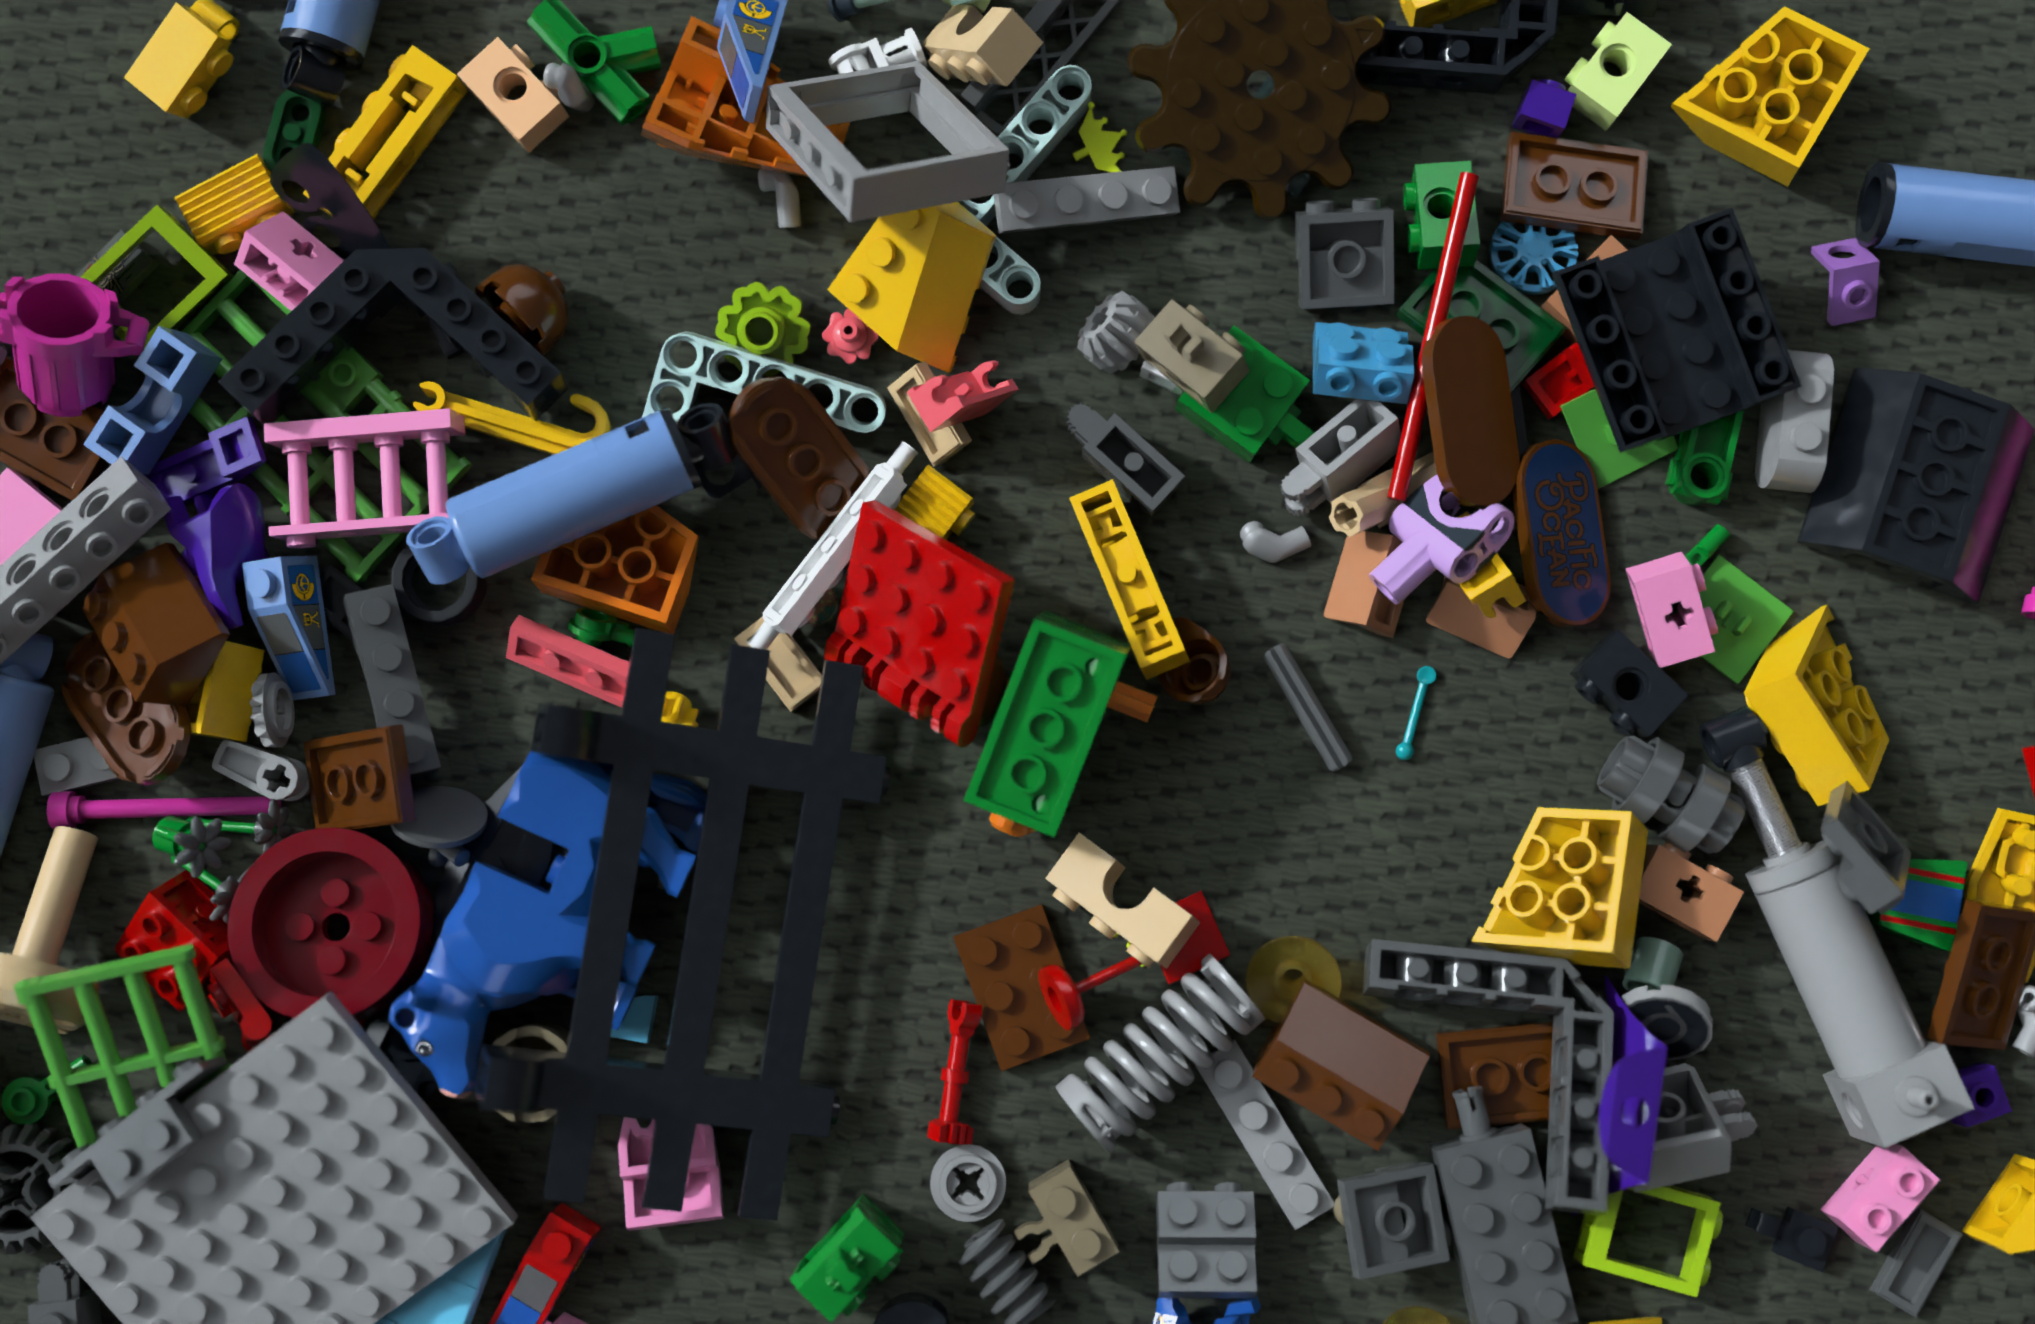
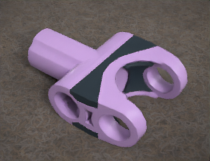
M1436 474L1408 496L1406 502L1403 501L1395 509L1389 521V530L1403 543L1368 575L1374 585L1394 604L1402 602L1436 569L1454 583L1466 582L1483 568L1505 544L1514 527L1513 513L1501 504H1493L1484 510H1478L1473 515L1463 518L1454 517L1461 504L1456 500L1460 499L1455 497L1452 492L1443 496L1445 489ZM1500 519L1497 527L1490 532L1495 522Z

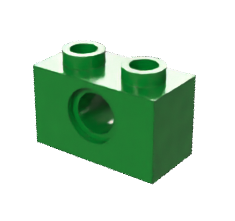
M1471 161L1415 164L1411 183H1404L1405 211H1412L1414 223L1408 224L1409 253H1417L1418 270L1439 269L1459 176L1461 172L1472 173ZM1475 196L1459 267H1473L1480 246ZM1443 213L1447 215L1449 218L1439 219L1432 216L1431 214Z

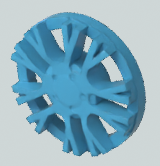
M1503 221L1496 229L1489 247V259L1495 274L1523 294L1538 295L1557 289L1554 280H1551L1545 267L1547 266L1552 273L1564 268L1553 260L1552 257L1555 256L1568 258L1566 267L1576 264L1578 244H1576L1574 239L1575 233L1555 229L1559 234L1548 236L1546 234V227H1539V232L1533 231L1532 225L1525 224L1526 233H1520L1512 226L1516 223ZM1503 234L1517 241V244L1500 237ZM1565 242L1567 245L1557 248L1553 247V244ZM1498 251H1511L1514 258L1500 263ZM1517 264L1521 270L1513 278L1508 272ZM1536 272L1539 277V285L1525 284L1526 273Z

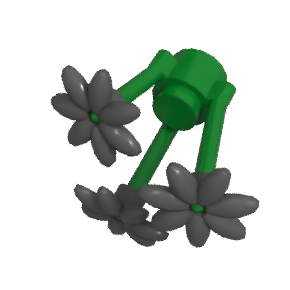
M271 799L268 814L258 813L256 823L222 821L220 818L209 820L198 816H190L187 820L170 815L164 817L156 825L152 842L158 851L171 855L172 864L185 868L191 873L192 877L199 878L216 890L215 895L211 898V902L218 906L212 912L209 919L217 921L223 918V921L228 923L233 897L248 869L245 870L238 881L234 876L230 875L223 882L204 869L205 863L214 869H220L222 862L215 851L225 849L231 844L229 838L217 837L220 831L254 834V843L256 845L264 844V853L270 847L283 840L282 838L291 836V828L284 825L289 816V808L284 806L280 808L278 801Z

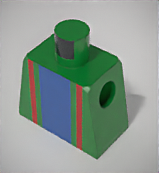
M1910 859L1904 897L1901 902L1885 913H1879L1877 910L1870 914L1864 909L1872 927L1926 948L1951 951L1957 930L1968 862L1961 860Z

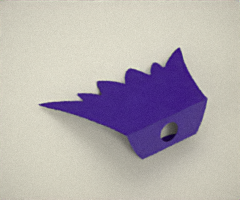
M1604 976L1607 1004L1614 1012L1612 1070L1607 1077L1602 1092L1599 1110V1134L1602 1149L1609 1159L1608 1196L1629 1187L1649 1184L1667 1046L1653 1036L1633 1015L1618 995L1607 976Z

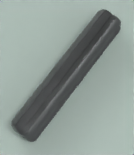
M1281 643L1266 651L1263 659L1328 769L1333 772L1348 765L1352 761L1351 753L1287 645Z

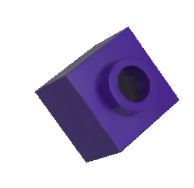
M1532 79L1522 95L1511 128L1533 135L1558 138L1566 127L1577 94L1566 91L1565 86L1559 82L1548 79L1540 81Z
M1978 1062L1957 1070L1974 1109L1952 1118V1123L1968 1128L2012 1112L1994 1065ZM1980 1089L1984 1102L1977 1104L1975 1095Z

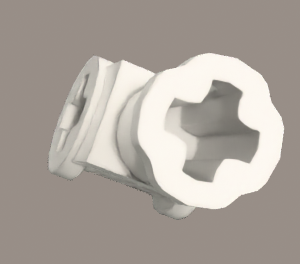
M912 28L906 29L904 36L881 46L877 38L865 43L846 46L834 53L828 61L831 69L837 71L838 74L854 72V69L860 71L919 61L925 68L928 66L922 47Z

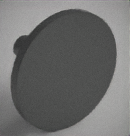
M431 786L413 790L416 820L390 824L394 833L410 844L429 848V864L432 866H444L447 859L457 867L465 865L470 859V852L462 845L476 839L485 830L488 820L485 804L474 794L455 787Z

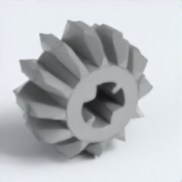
M1120 291L1115 295L1111 294L1105 298L1100 306L1096 305L1094 312L1089 317H1086L1085 326L1079 330L1078 336L1080 339L1078 340L1077 348L1098 369H1103L1109 374L1117 370L1122 371L1127 368L1130 361L1137 360L1139 351L1134 341L1154 320L1155 316L1149 312L1147 306L1134 296H1130L1124 291Z

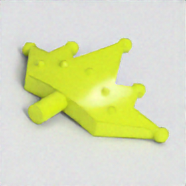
M1089 102V110L1079 130V134L1086 147L1073 153V156L1078 161L1090 155L1096 169L1107 172H1121L1116 163L1119 159L1124 158V153L1119 152L1116 154L1112 151L1120 138L1127 135V131L1125 129H1122L1121 132L1101 131L1103 124H1106L1108 119L1103 117L1100 120H1094L1092 111L1094 103Z

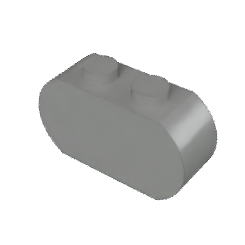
M1788 349L1801 387L1761 403L1755 478L1760 488L1812 493L1818 487L1827 464L1834 364L1831 356L1827 353Z

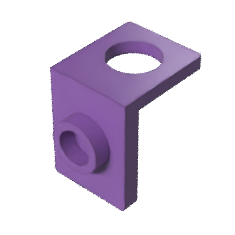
M1857 238L1812 246L1811 254L1830 272L1827 309L1828 323L1831 326L1874 318L1876 316L1880 261L1866 247L1859 245ZM1836 252H1850L1855 254V256L1850 258H1836L1831 256V254Z

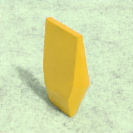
M1997 808L1965 881L1963 908L1966 899L2035 910V815ZM2035 949L2025 983H2028L2035 967Z

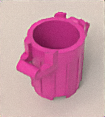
M50 273L30 278L26 281L24 277H12L4 285L5 292L0 293V342L12 345L19 390L33 404H37L38 410L58 417L81 416L82 410H86L87 407L99 401L102 402V405L106 403L113 390V385L116 383L114 357L141 355L150 325L149 321L127 310L120 309L114 291L104 289V293L101 288L85 278L71 274ZM113 325L128 327L125 341L114 340Z

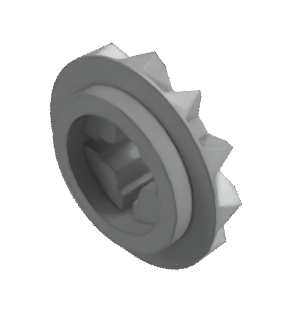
M277 673L259 674L256 682L252 685L253 698L249 701L252 707L250 718L254 720L255 724L254 733L257 737H260L264 747H283L294 728L295 712L293 698L289 687L281 680Z
M957 1145L944 1152L933 1167L930 1178L932 1197L939 1209L947 1216L963 1222L978 1221L991 1215L1001 1204L1006 1191V1173L998 1157L981 1145ZM954 1167H957L960 1171L963 1170L968 1175L974 1171L977 1172L981 1167L984 1169L977 1180V1186L980 1188L979 1192L983 1195L982 1198L969 1189L963 1193L960 1192L955 1197L953 1196L960 1183V1179L957 1176L958 1172Z

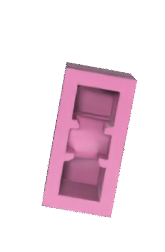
M283 211L245 231L234 265L292 311L344 260Z
M1678 552L1626 568L1648 649L1659 668L1715 652L1711 635L1718 634V627L1710 606L1705 608L1702 606L1699 592L1706 591V584L1698 563L1691 565L1684 554ZM1680 602L1677 605L1678 613L1670 615L1672 613L1671 604Z
M1893 1144L1886 1148L1876 1145L1820 1210L1856 1243L1877 1252L1940 1179L1905 1147L1898 1144Z

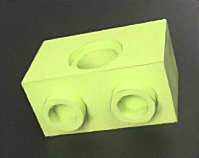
M1628 12L1625 13L1617 25L1610 21L1606 23L1592 42V45L1598 49L1589 62L1581 57L1564 79L1571 85L1567 91L1577 94L1573 107L1605 131L1618 117L1672 45ZM1611 62L1617 65L1621 71V76L1615 77L1608 74L1604 69L1603 63Z

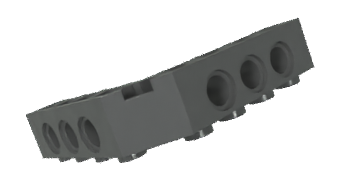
M1372 939L1365 949L1363 996L1553 1015L1545 1210L1590 1215L1607 1212L1609 1159L1602 1149L1599 1134V1110L1602 1092L1607 1077L1612 1070L1614 1012L1600 996H1595L1580 979V974L1567 959Z

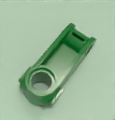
M1744 410L1680 433L1678 449L1676 450L1675 458L1670 461L1665 483L1666 486H1669V494H1673L1679 502L1687 506H1698L1704 503L1718 505L1721 500L1728 498L1733 473L1730 472ZM1692 469L1698 470L1705 475L1707 480L1705 490L1696 487L1692 483Z

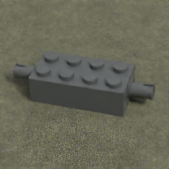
M1482 1086L1467 1087L1465 1092L1463 1089L1453 1091L1452 1095L1455 1099L1463 1133L1456 1137L1427 1143L1431 1163L1434 1164V1169L1438 1173L1443 1191V1196L1440 1200L1444 1217L1451 1231V1245L1471 1324H1569L1578 1322L1551 1210H1545L1546 1189L1531 1129L1520 1122L1491 1127Z

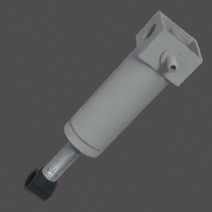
M1743 706L1702 724L1699 727V734L1706 753L1718 768H1723L1724 772H1731L1730 775H1732V780H1734L1733 783H1736L1735 786H1737V791H1739L1738 794H1741L1740 797H1742L1744 805H1746L1747 813L1751 816L1750 819H1752L1751 821L1754 827H1756L1755 830H1757L1756 832L1759 838H1761L1760 841H1762L1764 849H1766L1765 852H1767L1768 856L1763 859V863L1749 870L1745 876L1752 891L1755 893V898L1832 1062L1834 1070L1823 1074V1077L1850 1136L1886 1148L1974 1109L1945 1044L1924 1039L1863 905L1860 902H1852L1842 891L1838 881L1841 865L1840 856L1833 853L1825 841L1809 844V842L1801 843L1800 839H1798L1799 836H1797L1798 834L1795 828H1793L1794 825H1792L1790 817H1788L1789 814H1787L1785 806H1783L1784 803H1781L1780 795L1776 792L1777 789H1775L1776 787L1773 781H1771L1772 778H1770L1771 776L1763 762L1762 757L1765 756L1763 750L1767 748V741L1763 728L1755 714L1748 707Z

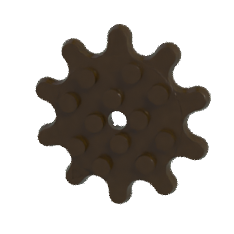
M1164 0L1167 8L1174 14L1177 21L1175 36L1164 45L1140 44L1135 46L1128 55L1127 66L1134 77L1153 82L1158 86L1162 94V105L1159 111L1138 125L1135 133L1136 143L1140 149L1148 153H1157L1169 147H1178L1187 152L1191 159L1192 167L1183 186L1186 200L1197 207L1207 206L1214 201L1219 191L1225 185L1231 182H1239L1246 185L1251 191L1253 206L1257 215L1264 220L1273 221L1285 214L1288 208V186L1292 179L1300 174H1313L1329 189L1339 190L1348 186L1353 180L1354 166L1341 148L1343 133L1354 124L1379 125L1384 123L1391 113L1392 104L1390 98L1380 90L1364 86L1357 74L1361 58L1368 52L1381 46L1385 39L1386 31L1382 21L1373 15L1361 16L1347 22L1339 20L1333 16L1329 7V0ZM1258 70L1267 72L1273 78L1271 93L1262 99L1254 98L1247 89L1249 76Z

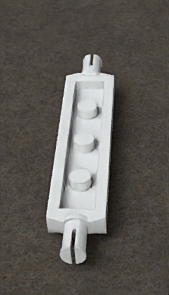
M902 441L887 463L877 464L764 610V623L747 644L752 648L767 650L779 633H789L792 636L797 628L804 626L811 619L816 603L826 590H830L837 585L842 578L843 568L851 558L862 503L876 500L892 510L897 507L901 499V493L907 486L901 474L914 457L918 455L914 448Z

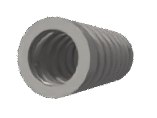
M1210 953L1200 963L1202 968L1200 971L1206 977L1204 980H1201L1192 973H1186L1180 980L1182 988L1194 1007L1171 989L1166 990L1161 996L1166 1010L1178 1028L1156 1008L1148 1006L1143 1010L1142 1017L1160 1046L1134 1023H1128L1124 1026V1037L1144 1067L1115 1040H1108L1104 1044L1105 1054L1125 1084L1096 1057L1091 1056L1085 1060L1084 1067L1108 1104L1093 1091L1087 1081L1083 1082L1075 1074H1069L1055 1086L1075 1115L1110 1153L1116 1149V1138L1120 1135L1131 1136L1137 1129L1130 1110L1146 1120L1151 1119L1155 1115V1104L1147 1090L1165 1103L1175 1098L1174 1087L1166 1073L1184 1086H1189L1194 1081V1072L1182 1052L1201 1068L1209 1069L1213 1065L1214 1057L1198 1032L1220 1051L1228 1052L1232 1049L1234 1044L1232 1037L1216 1013L1242 1035H1248L1266 1019L1246 993Z

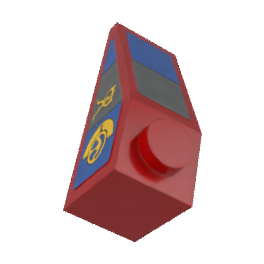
M564 1203L553 1209L524 1255L489 1324H545L602 1229V1226Z

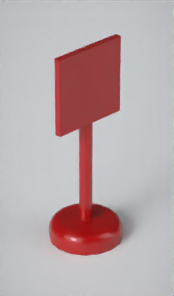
M1201 890L1175 902L1196 918L1200 924L1166 969L1160 965L1168 985L1180 980L1186 973H1194L1202 969L1200 965L1201 960L1209 953L1217 961L1230 955ZM1131 956L1077 983L1073 981L1063 967L1051 964L1039 970L1038 980L1043 997L1052 1015L1063 1029L1069 1031L1079 1026L1084 1020V1005L1080 994L1142 965V963Z

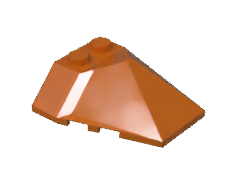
M691 16L659 93H657L645 119L641 136L656 142L661 147L672 149L685 156L809 177L766 129L767 86L786 83L778 77L781 69L773 63L770 64L754 123L744 121L717 49L721 29ZM850 122L827 125L826 128L843 145Z

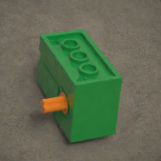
M1043 611L1036 616L1030 627L963 801L991 812L989 817L991 825L1006 834L1024 837L1035 831H1040L1055 837L1064 819L1107 707L1147 723L1158 696L1118 681L1131 645L1048 611Z

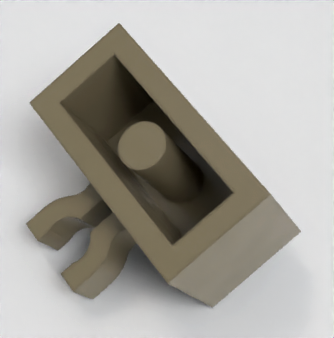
M1171 299L1134 343L1146 362L1212 414L1248 374L1249 368L1243 356L1246 350L1230 334L1224 332L1221 336H1218L1208 328L1210 321L1197 308L1188 305L1184 309Z
M1070 1159L1029 1182L1028 1192L1042 1214L1043 1219L1025 1222L1016 1227L1014 1233L1018 1240L1030 1233L1039 1235L1047 1229L1051 1230L1050 1234L1041 1238L1039 1247L1028 1252V1258L1032 1264L1045 1257L1050 1247L1058 1243L1078 1277L1119 1252L1117 1240Z

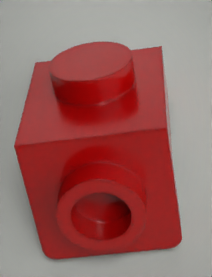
M1577 342L1563 350L1521 383L1548 420L1562 411L1560 405L1595 387Z

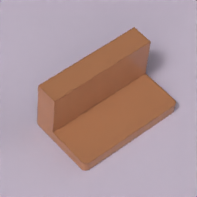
M1367 531L1352 537L1347 535L1325 607L1324 617L1332 621L1358 625L1377 635L1393 638L1404 600L1399 604L1391 602L1374 585L1368 574L1403 542L1394 535Z
M1445 576L1442 589L1427 615L1426 622L1509 659L1513 657L1535 621L1537 611L1528 598L1526 587L1518 584L1526 602L1514 608L1507 602L1505 597L1499 598L1492 605L1496 611V616L1488 618L1480 610L1477 603L1474 605L1471 603L1458 583L1452 582Z

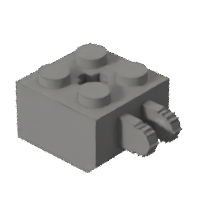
M1686 1063L1665 1067L1649 1184L1633 1186L1634 1192L1730 1172L1731 1142L1739 1138L1749 1137V1135L1754 1134L1753 1132L1758 1127L1750 1112H1740L1746 1104L1740 1092L1728 1089L1727 1091L1707 1093L1694 1067Z

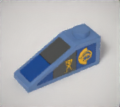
M719 0L713 21V26L721 28L717 49L744 121L754 123L788 0Z
M282 556L242 563L248 611L281 680L289 687L293 700L336 695L317 556Z

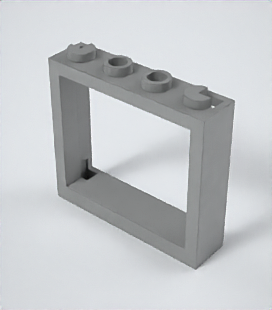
M919 61L767 86L766 129L849 222L1004 193L1006 175L1010 169V164L1008 163L1009 149ZM909 111L952 155L866 170L826 126Z

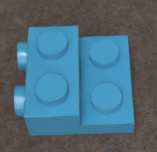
M1339 322L1332 324L1315 323L1313 333V394L1407 404L1414 378L1413 345H1408V332L1395 331L1391 328L1374 329L1349 326Z

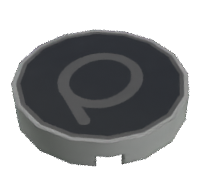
M1661 984V990L1648 991L1647 985L1637 987L1621 997L1625 1005L1644 1027L1667 1046L1666 1060L1691 1057L1704 1050L1712 1039L1713 1019L1710 1015V1008L1706 1001L1690 990L1675 985Z

